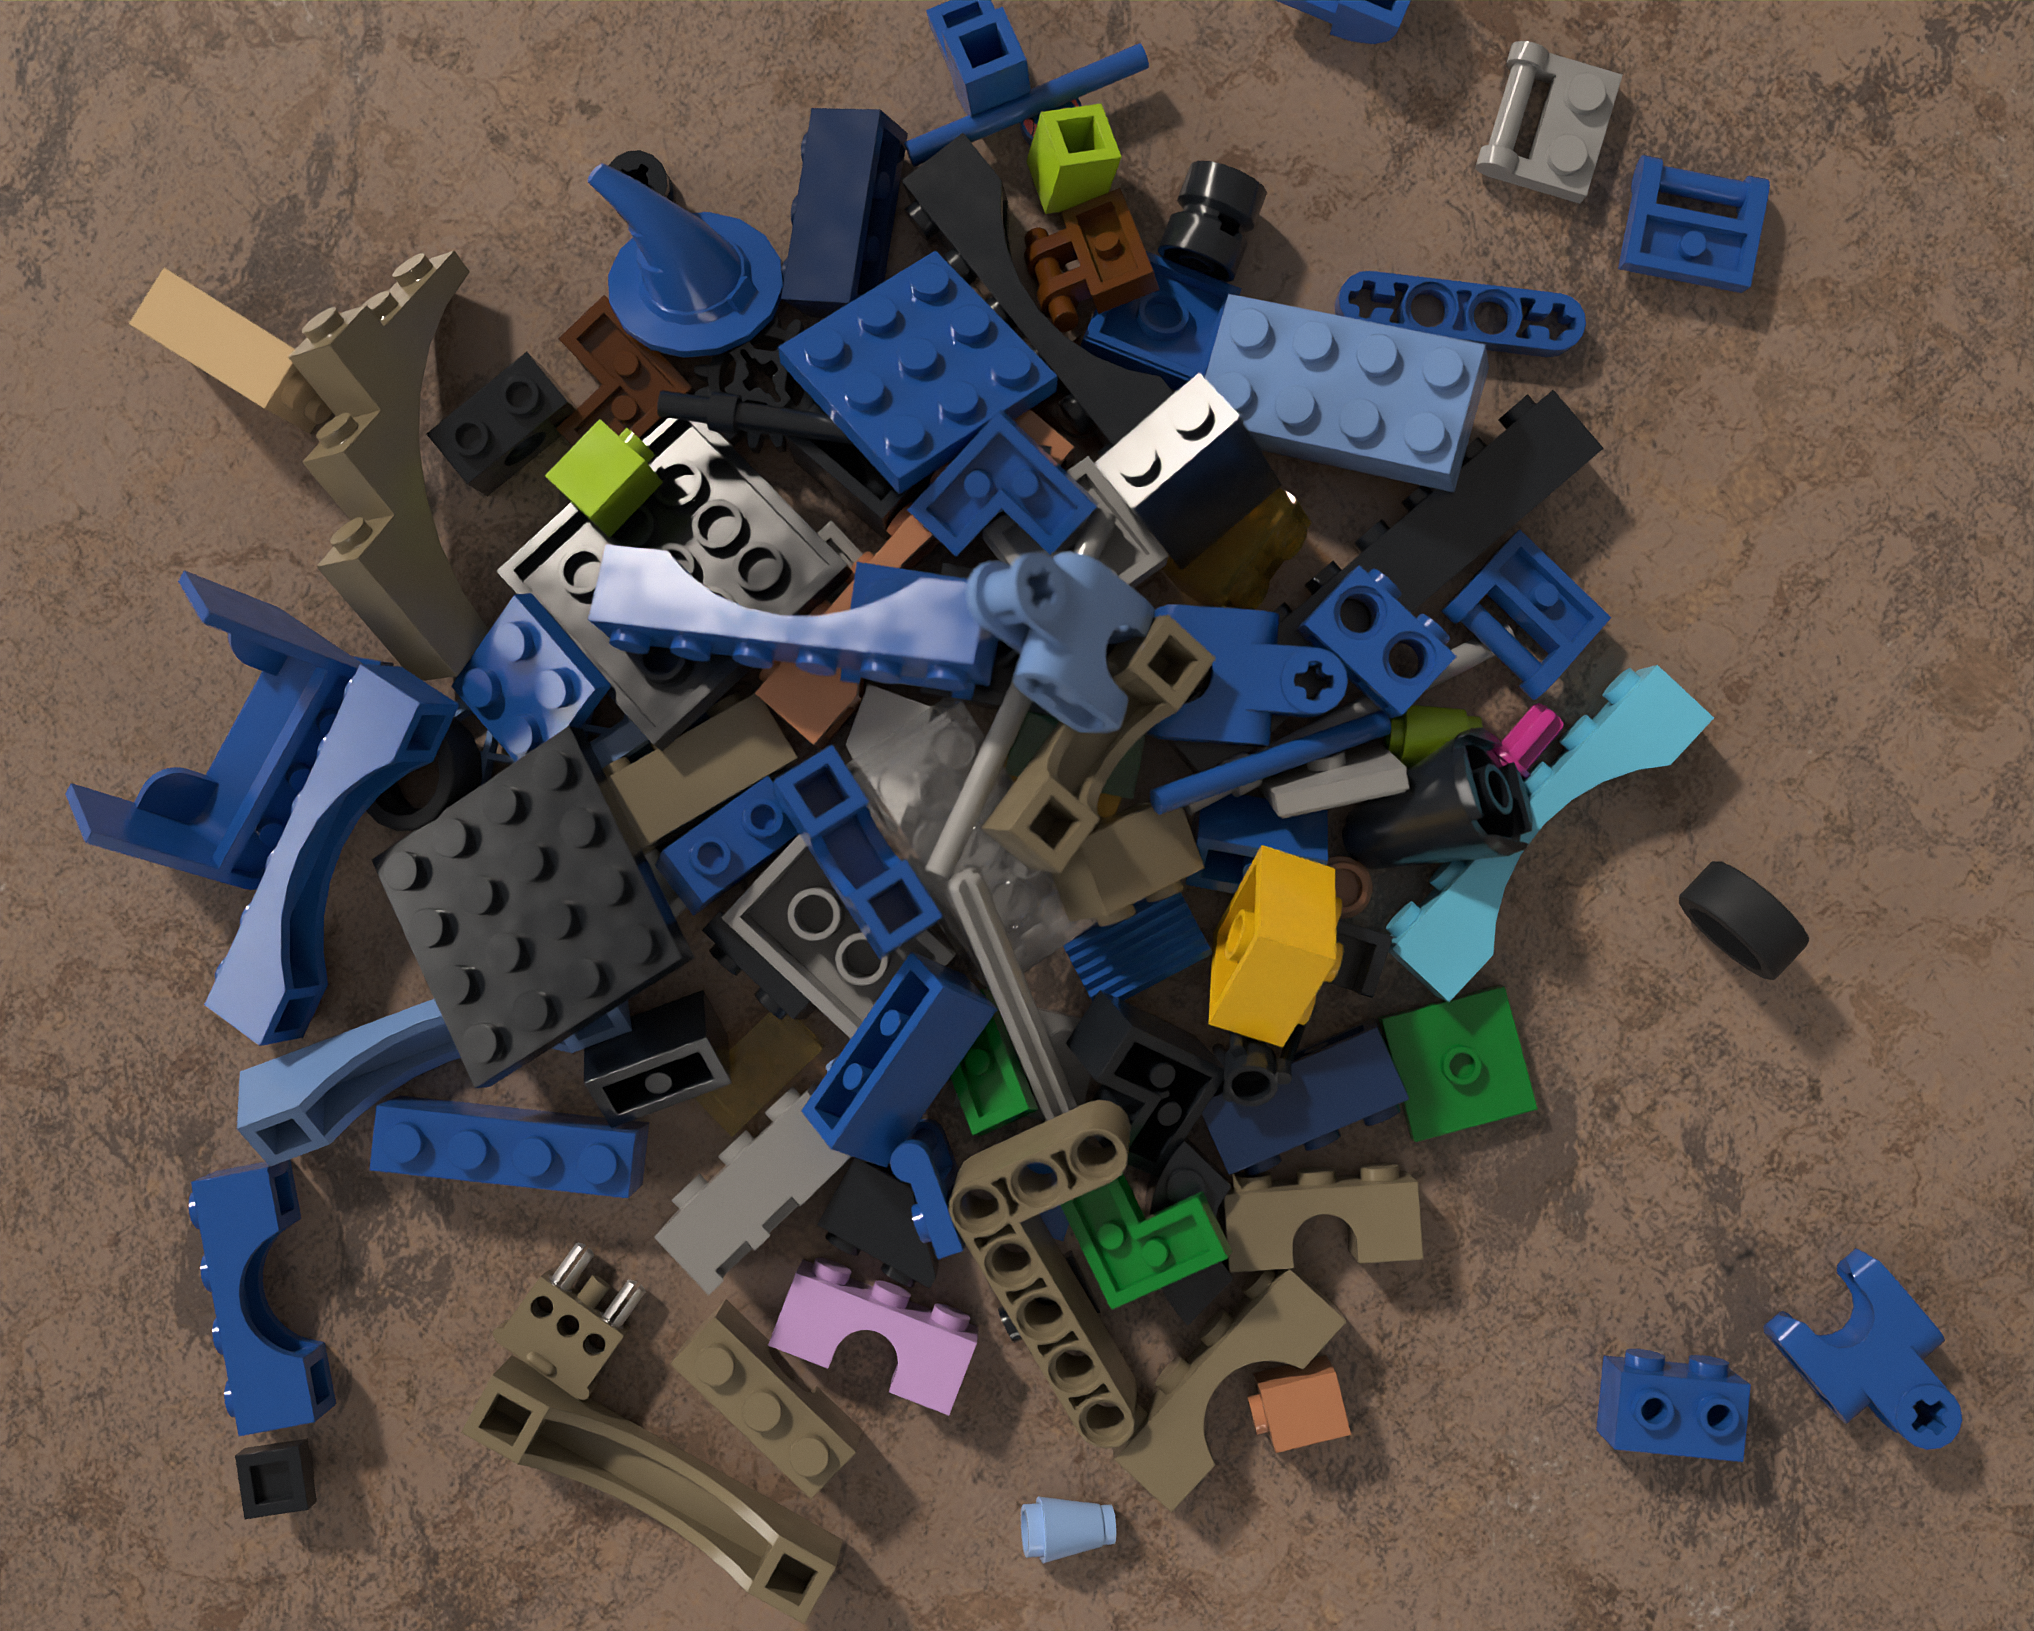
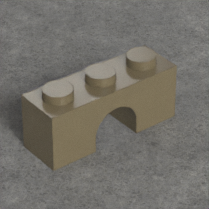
M1378 1162L1363 1164L1360 1166V1174L1335 1176V1169L1332 1167H1306L1296 1170L1297 1178L1272 1180L1271 1173L1267 1171L1252 1176H1247L1246 1172H1239L1233 1174V1183H1230L1232 1187L1219 1205L1221 1229L1232 1250L1230 1256L1224 1260L1229 1272L1294 1268L1293 1239L1295 1233L1307 1219L1321 1214L1334 1215L1345 1221L1348 1250L1358 1264L1423 1260L1418 1181L1407 1171H1399V1165L1396 1163Z
M726 1299L684 1342L670 1365L798 1488L812 1499L856 1453L862 1429L817 1386L810 1393L790 1380L771 1357L769 1352L770 1346H768L769 1340Z

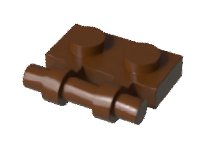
M1121 188L1061 211L1066 229L1049 235L1046 229L1037 227L1025 234L1024 242L1027 249L1024 253V261L1029 275L1039 282L1040 287L1037 291V299L1040 308L1046 317L1052 319L1053 325L1060 332L1070 331L1077 326L1079 317L1076 309L1079 302L1092 297L1097 312L1100 314L1160 290ZM1077 259L1079 260V267L1062 273L1065 264Z

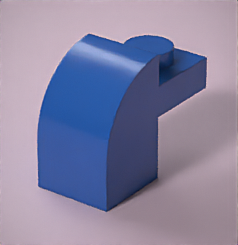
M950 0L926 10L929 26L952 76L955 93L967 116L970 115L972 117L1031 92L1027 59L1003 7L995 9L991 0Z

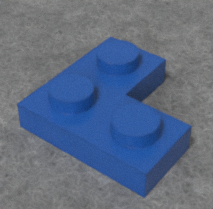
M1001 409L910 506L908 511L957 556L987 523L1003 509L1051 555L1097 508L1098 502Z

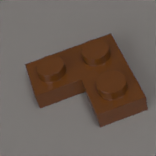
M605 295L558 338L602 384L556 428L572 446L599 419L618 436L628 428L640 439L663 418L657 414V402L661 390L692 395L696 392L660 352L649 349L624 331L611 309L609 299Z

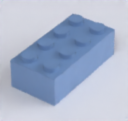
M1228 294L1205 379L1241 417L1262 451L1455 492L1489 370L1485 344Z

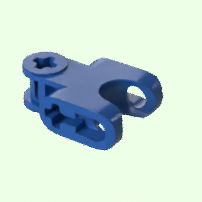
M1168 604L1154 610V617L1169 615L1216 658L1209 668L1210 682L1203 696L1191 703L1183 704L1177 712L1164 718L1146 732V734L1156 739L1267 747L1270 746L1272 715L1302 718L1317 717L1337 706L1345 695L1348 684L1346 669L1341 660L1333 653L1317 647L1277 645L1280 616L1278 613L1261 610ZM1308 666L1316 668L1315 674L1317 679L1327 681V688L1316 693L1313 701L1306 699L1305 688L1295 686L1294 678L1301 677L1306 673Z
M1855 1248L1837 1264V1273L1846 1283L1852 1294L1853 1301L1850 1319L1842 1329L1832 1334L1817 1335L1807 1324L1793 1319L1789 1313L1784 1311L1779 1312L1763 1326L1765 1335L1822 1402L1844 1423L1850 1422L1868 1406L1885 1426L1899 1433L1912 1445L1926 1450L1942 1448L1951 1443L1959 1433L1962 1423L1961 1407L1955 1396L1951 1394L1923 1361V1359L1945 1342L1943 1334L1879 1260ZM1915 1403L1917 1407L1920 1409V1412L1918 1414L1913 1408Z

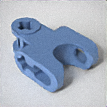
M1042 552L1028 553L1014 560L1011 566L1002 561H991L976 567L968 579L966 590L968 607L974 620L982 628L990 631L1021 654L1013 677L1014 686L1058 720L1077 732L1111 733L1120 730L1128 706V697L1110 676L1106 663L1107 644H1117L1128 641L1133 637H1146L1155 616L1154 607L1147 599L1098 560L1074 552L1059 553L1053 558Z

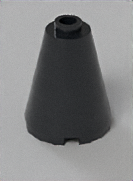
M1483 727L1463 731L1406 771L1409 789H1406V792L1366 800L1350 810L1346 817V826L1342 831L1343 843L1350 857L1355 861H1360L1366 868L1373 870L1503 857L1525 850L1529 843L1521 842L1520 838L1522 834L1532 831L1529 798L1515 763L1512 762L1502 766L1493 749L1503 746L1495 735Z

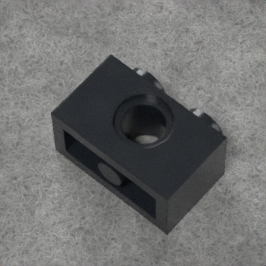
M526 351L426 433V435L469 486L489 496L562 436L556 428L577 407L545 368Z

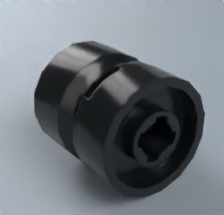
M1196 161L1191 163L1177 199L1183 211L1171 214L1160 242L1158 253L1165 259L1221 281H1234L1248 244L1242 233L1254 229L1267 195L1266 189L1255 178L1225 164L1212 161Z

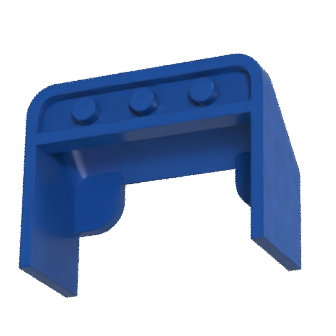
M184 570L178 582L202 623L228 633V642L235 656L242 663L262 671L206 775L180 767L163 769L153 774L144 783L134 802L73 783L70 784L65 795L83 839L87 844L243 889L257 890L266 871V860L277 846L291 816L292 803L303 790L316 762L319 744L329 733L343 703L344 690L351 678L355 676L359 665L363 663L281 608Z

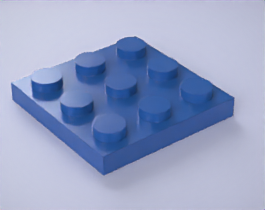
M936 250L778 347L781 365L899 494L956 458L1001 409L1014 420L1057 392V375Z

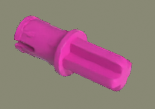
M1540 703L1533 704L1501 741L1503 746L1493 749L1502 766L1514 762L1521 778L1527 779L1530 776L1527 770L1563 730L1564 723L1550 708Z

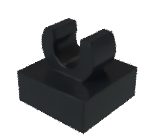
M308 1438L248 1447L235 1455L244 1520L309 1510L317 1502L314 1484L315 1475Z

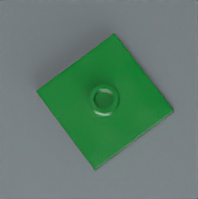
M1497 985L1456 996L1450 1002L1441 1000L1378 1017L1384 1041L1409 1096V1100L1401 1104L1410 1138L1414 1142L1538 1110L1505 986Z

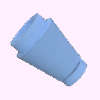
M1040 1496L1037 1497L1036 1503L1023 1504L1021 1507V1537L1025 1557H1040L1041 1562L1044 1564L1100 1548L1103 1545L1115 1544L1116 1519L1113 1506L1111 1504L1099 1505L1098 1503Z

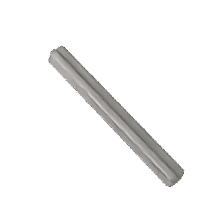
M967 868L962 872L953 874L947 880L948 890L1044 1118L1048 1121L1078 1107L981 871L977 868Z

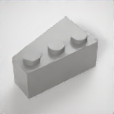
M814 1083L801 1095L792 1086L765 1112L771 1119V1124L755 1139L745 1130L718 1156L726 1165L709 1182L699 1173L671 1200L679 1210L654 1238L708 1296L724 1281L723 1277L752 1249L755 1251L771 1236L769 1233L795 1208L801 1206L852 1157L831 1150L801 1112L817 1088Z

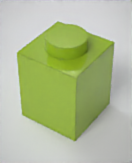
M1102 103L1040 113L1026 162L1045 214L1064 211L1110 191L1122 157Z
M600 419L545 475L572 504L609 538L663 483L648 464L655 454L628 428L618 436Z

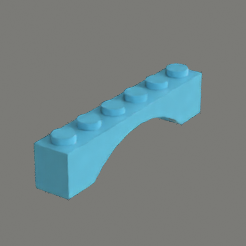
M1658 665L1639 669L1636 672L1631 668L1626 669L1604 691L1603 697L1608 700V703L1594 718L1591 719L1588 715H1584L1564 733L1559 743L1565 749L1549 766L1543 761L1538 763L1529 771L1530 776L1527 779H1522L1530 803L1532 831L1522 834L1520 841L1530 843L1542 826L1564 806L1600 783L1636 770L1671 765L1714 717ZM1523 851L1503 857L1444 862L1429 880V883L1435 888L1418 906L1413 901L1407 903L1387 924L1386 930L1393 937L1388 952L1436 997L1450 1002L1493 956L1496 920L1504 890Z

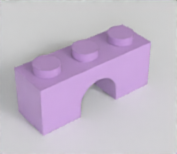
M816 1258L814 1263L802 1260L792 1281L768 1346L828 1369L838 1344L847 1335L860 1330L878 1332L892 1343L898 1358L889 1393L950 1415L977 1345L978 1327L969 1324V1315L945 1304L937 1303L933 1309L909 1301L911 1294L907 1290L889 1282L878 1280L875 1281L874 1286L852 1279L850 1278L851 1270L830 1259Z

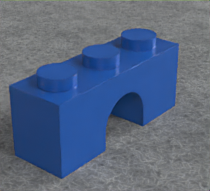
M833 745L774 780V796L880 960L934 926L943 917L907 860L901 861L885 841L869 812L868 799Z

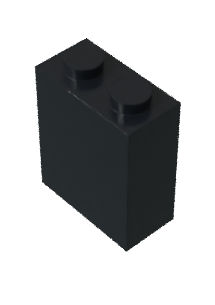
M1200 373L1194 376L1094 463L1122 500L1181 570L1187 567L1282 486L1241 417Z

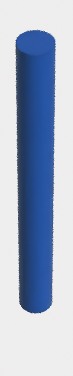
M1138 43L1036 86L1027 95L972 117L970 115L908 140L904 142V146L913 167L925 163L962 133L965 134L971 143L1037 116L1041 112L1051 110L1149 68L1146 52L1142 44Z
M1379 710L1151 789L1150 801L1152 807L1158 815L1389 735L1391 732L1389 717L1384 711Z

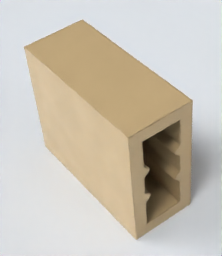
M163 268L129 323L131 326L259 406L308 433L312 432L316 424H321L332 414L330 408L288 358L295 350L294 348L168 269Z

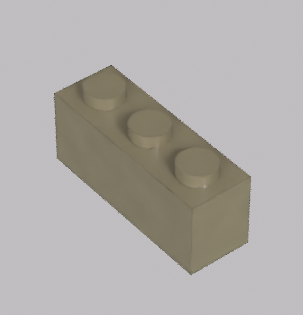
M734 693L720 700L706 711L710 718L709 720L690 731L685 730L663 752L650 743L654 751L631 764L628 757H623L602 768L644 855L705 821L766 776L773 781L795 768L798 757L764 701L755 693L744 700L739 693Z

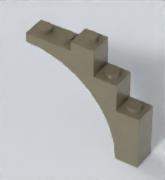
M455 251L430 259L424 253L417 254L406 260L394 271L393 277L397 282L388 291L378 293L367 300L361 307L339 313L336 308L332 307L319 313L302 329L307 338L288 356L336 416L318 431L316 438L320 443L302 463L351 520L333 534L330 543L334 547L316 567L401 666L423 681L458 676L490 631L462 591L441 546L426 496L419 446L420 392L429 347L447 304L470 273Z

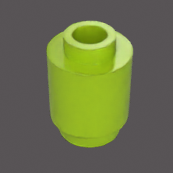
M1411 705L1403 715L1389 718L1391 732L1389 735L1384 736V747L1406 768L1410 769L1459 733L1471 728H1482V720L1480 716H1467L1465 709Z

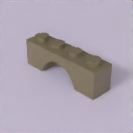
M1169 615L1154 617L1146 637H1133L1128 641L1117 643L1107 656L1106 663L1112 680L1128 697V706L1121 729L1111 733H1080L1059 721L980 829L1028 869L1061 873L1100 819L1097 812L1098 799L1104 784L1118 762L1149 729L1181 708L1216 658Z
M1295 1267L1290 1269L1254 1271L1242 1286L1241 1291L1245 1296L1229 1313L1222 1309L1214 1314L1199 1333L1198 1338L1202 1341L1201 1344L1186 1360L1178 1356L1165 1367L1155 1383V1386L1159 1389L1143 1407L1136 1403L1132 1435L1122 1445L1113 1447L1114 1460L1171 1513L1215 1466L1210 1445L1204 1433V1418L1208 1402L1217 1386L1235 1370L1256 1362L1276 1361L1304 1369L1347 1322L1338 1307Z

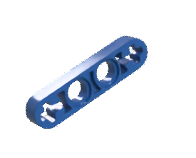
M1362 271L1350 276L1339 290L1334 303L1335 315L1485 344L1488 351L1538 357H1557L1567 352L1583 336L1586 327L1585 313L1581 305L1574 298L1565 294L1377 271ZM1361 289L1371 290V301L1390 304L1395 298V291L1402 292L1403 296L1397 308L1398 323L1389 321L1394 310L1391 308L1377 307L1374 308L1368 318L1360 317L1359 306L1349 304V299H1355ZM1429 294L1439 299L1444 307L1445 316L1443 322L1435 327H1425L1417 323L1411 314V303L1414 298ZM1483 302H1493L1501 306L1507 315L1505 330L1494 335L1482 332L1474 321L1476 306ZM1522 306L1528 308L1523 320L1543 321L1551 311L1558 313V323L1568 325V330L1562 332L1555 341L1549 339V329L1543 326L1529 325L1522 332V338L1516 336L1523 318Z

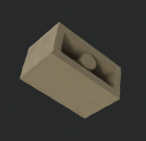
M1145 801L1098 821L1061 873L1051 872L1069 921L1096 918L1099 926H1107L1133 916L1136 913L1133 903L1145 897L1147 902H1155L1184 890L1181 879L1204 869V865L1183 807L1158 815L1153 809L1151 801Z

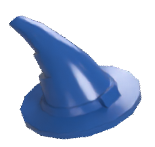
M604 163L593 169L587 182L629 224L628 230L633 237L619 250L608 274L609 303L627 334L651 350L683 358L718 355L751 341L773 320L781 301L783 289L782 263L764 234L738 218L711 212L690 213L643 183Z

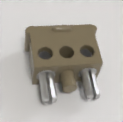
M582 1243L574 1245L555 1273L548 1270L541 1275L511 1318L505 1320L493 1331L494 1341L577 1400H586L596 1388L597 1382L595 1377L630 1330V1327L624 1322L646 1293L644 1287L640 1285L616 1318L614 1314L637 1281L627 1280L607 1310L598 1305L610 1289V1285L596 1275H592L581 1291L574 1288L573 1284L594 1256L590 1248L586 1250L564 1281L562 1278L586 1246ZM540 1296H545L552 1301L553 1311L544 1310L540 1306ZM565 1315L574 1316L579 1322V1329L569 1328L565 1322ZM591 1334L601 1335L605 1340V1347L595 1346L591 1342Z

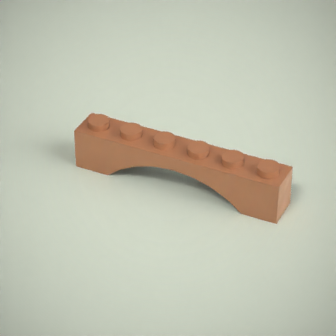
M1031 409L1013 420L1037 444L1052 446L1051 457L1065 471L1075 462L1074 446ZM953 460L937 469L929 483L932 484ZM912 502L902 508L887 528L891 538L877 554L873 555L870 551H867L850 568L852 573L849 579L845 581L849 586L835 602L831 604L828 600H825L809 616H822L850 610L857 562L913 570L935 548L942 544L908 511L913 504ZM1001 509L993 518L1004 515L1006 512ZM773 661L771 668H763L758 678L764 683L755 694L813 745L823 750L859 709L865 694L866 678H861L860 684L840 681L841 668H837L836 674L833 676H822L800 670L796 667V663Z

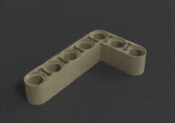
M1096 1100L1076 1107L976 1153L965 1160L957 1174L950 1198L949 1213L953 1224L1078 1433L1086 1442L1095 1447L1109 1449L1122 1445L1128 1441L1133 1433L1138 1385L1132 1371L1039 1215L1113 1181L1121 1175L1126 1167L1131 1129L1128 1115L1120 1106L1110 1101ZM1101 1135L1110 1139L1114 1144L1109 1147L1098 1148L1088 1144L1085 1138ZM1034 1162L1045 1163L1054 1172L1039 1174L1030 1170L1027 1164ZM984 1189L992 1193L996 1198L991 1200L979 1199L970 1190ZM1008 1243L1018 1244L1027 1251L1021 1253L1011 1252L1002 1245ZM1034 1298H1050L1056 1301L1057 1304H1042ZM1078 1350L1087 1355L1073 1356L1066 1351ZM1106 1402L1112 1403L1116 1406L1105 1407L1098 1403Z

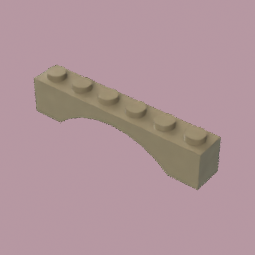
M513 1355L492 1375L461 1431L462 1434L518 1465L545 1470L579 1481L643 1511L702 1550L722 1567L747 1593L803 1624L807 1621L837 1566L843 1539L590 1398L577 1400Z

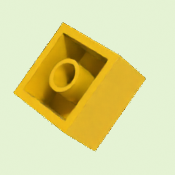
M1261 845L1213 932L1209 1025L1283 1047L1296 1025H1305L1308 1022L1315 1005L1318 989L1323 981H1333L1338 973L1343 957V945L1336 942V927L1341 916L1342 899L1335 895V868Z

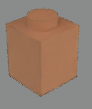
M1327 1355L1313 1358L1304 1369L1288 1364L1253 1373L1258 1394L1247 1396L1256 1435L1268 1432L1275 1453L1351 1435L1336 1371Z

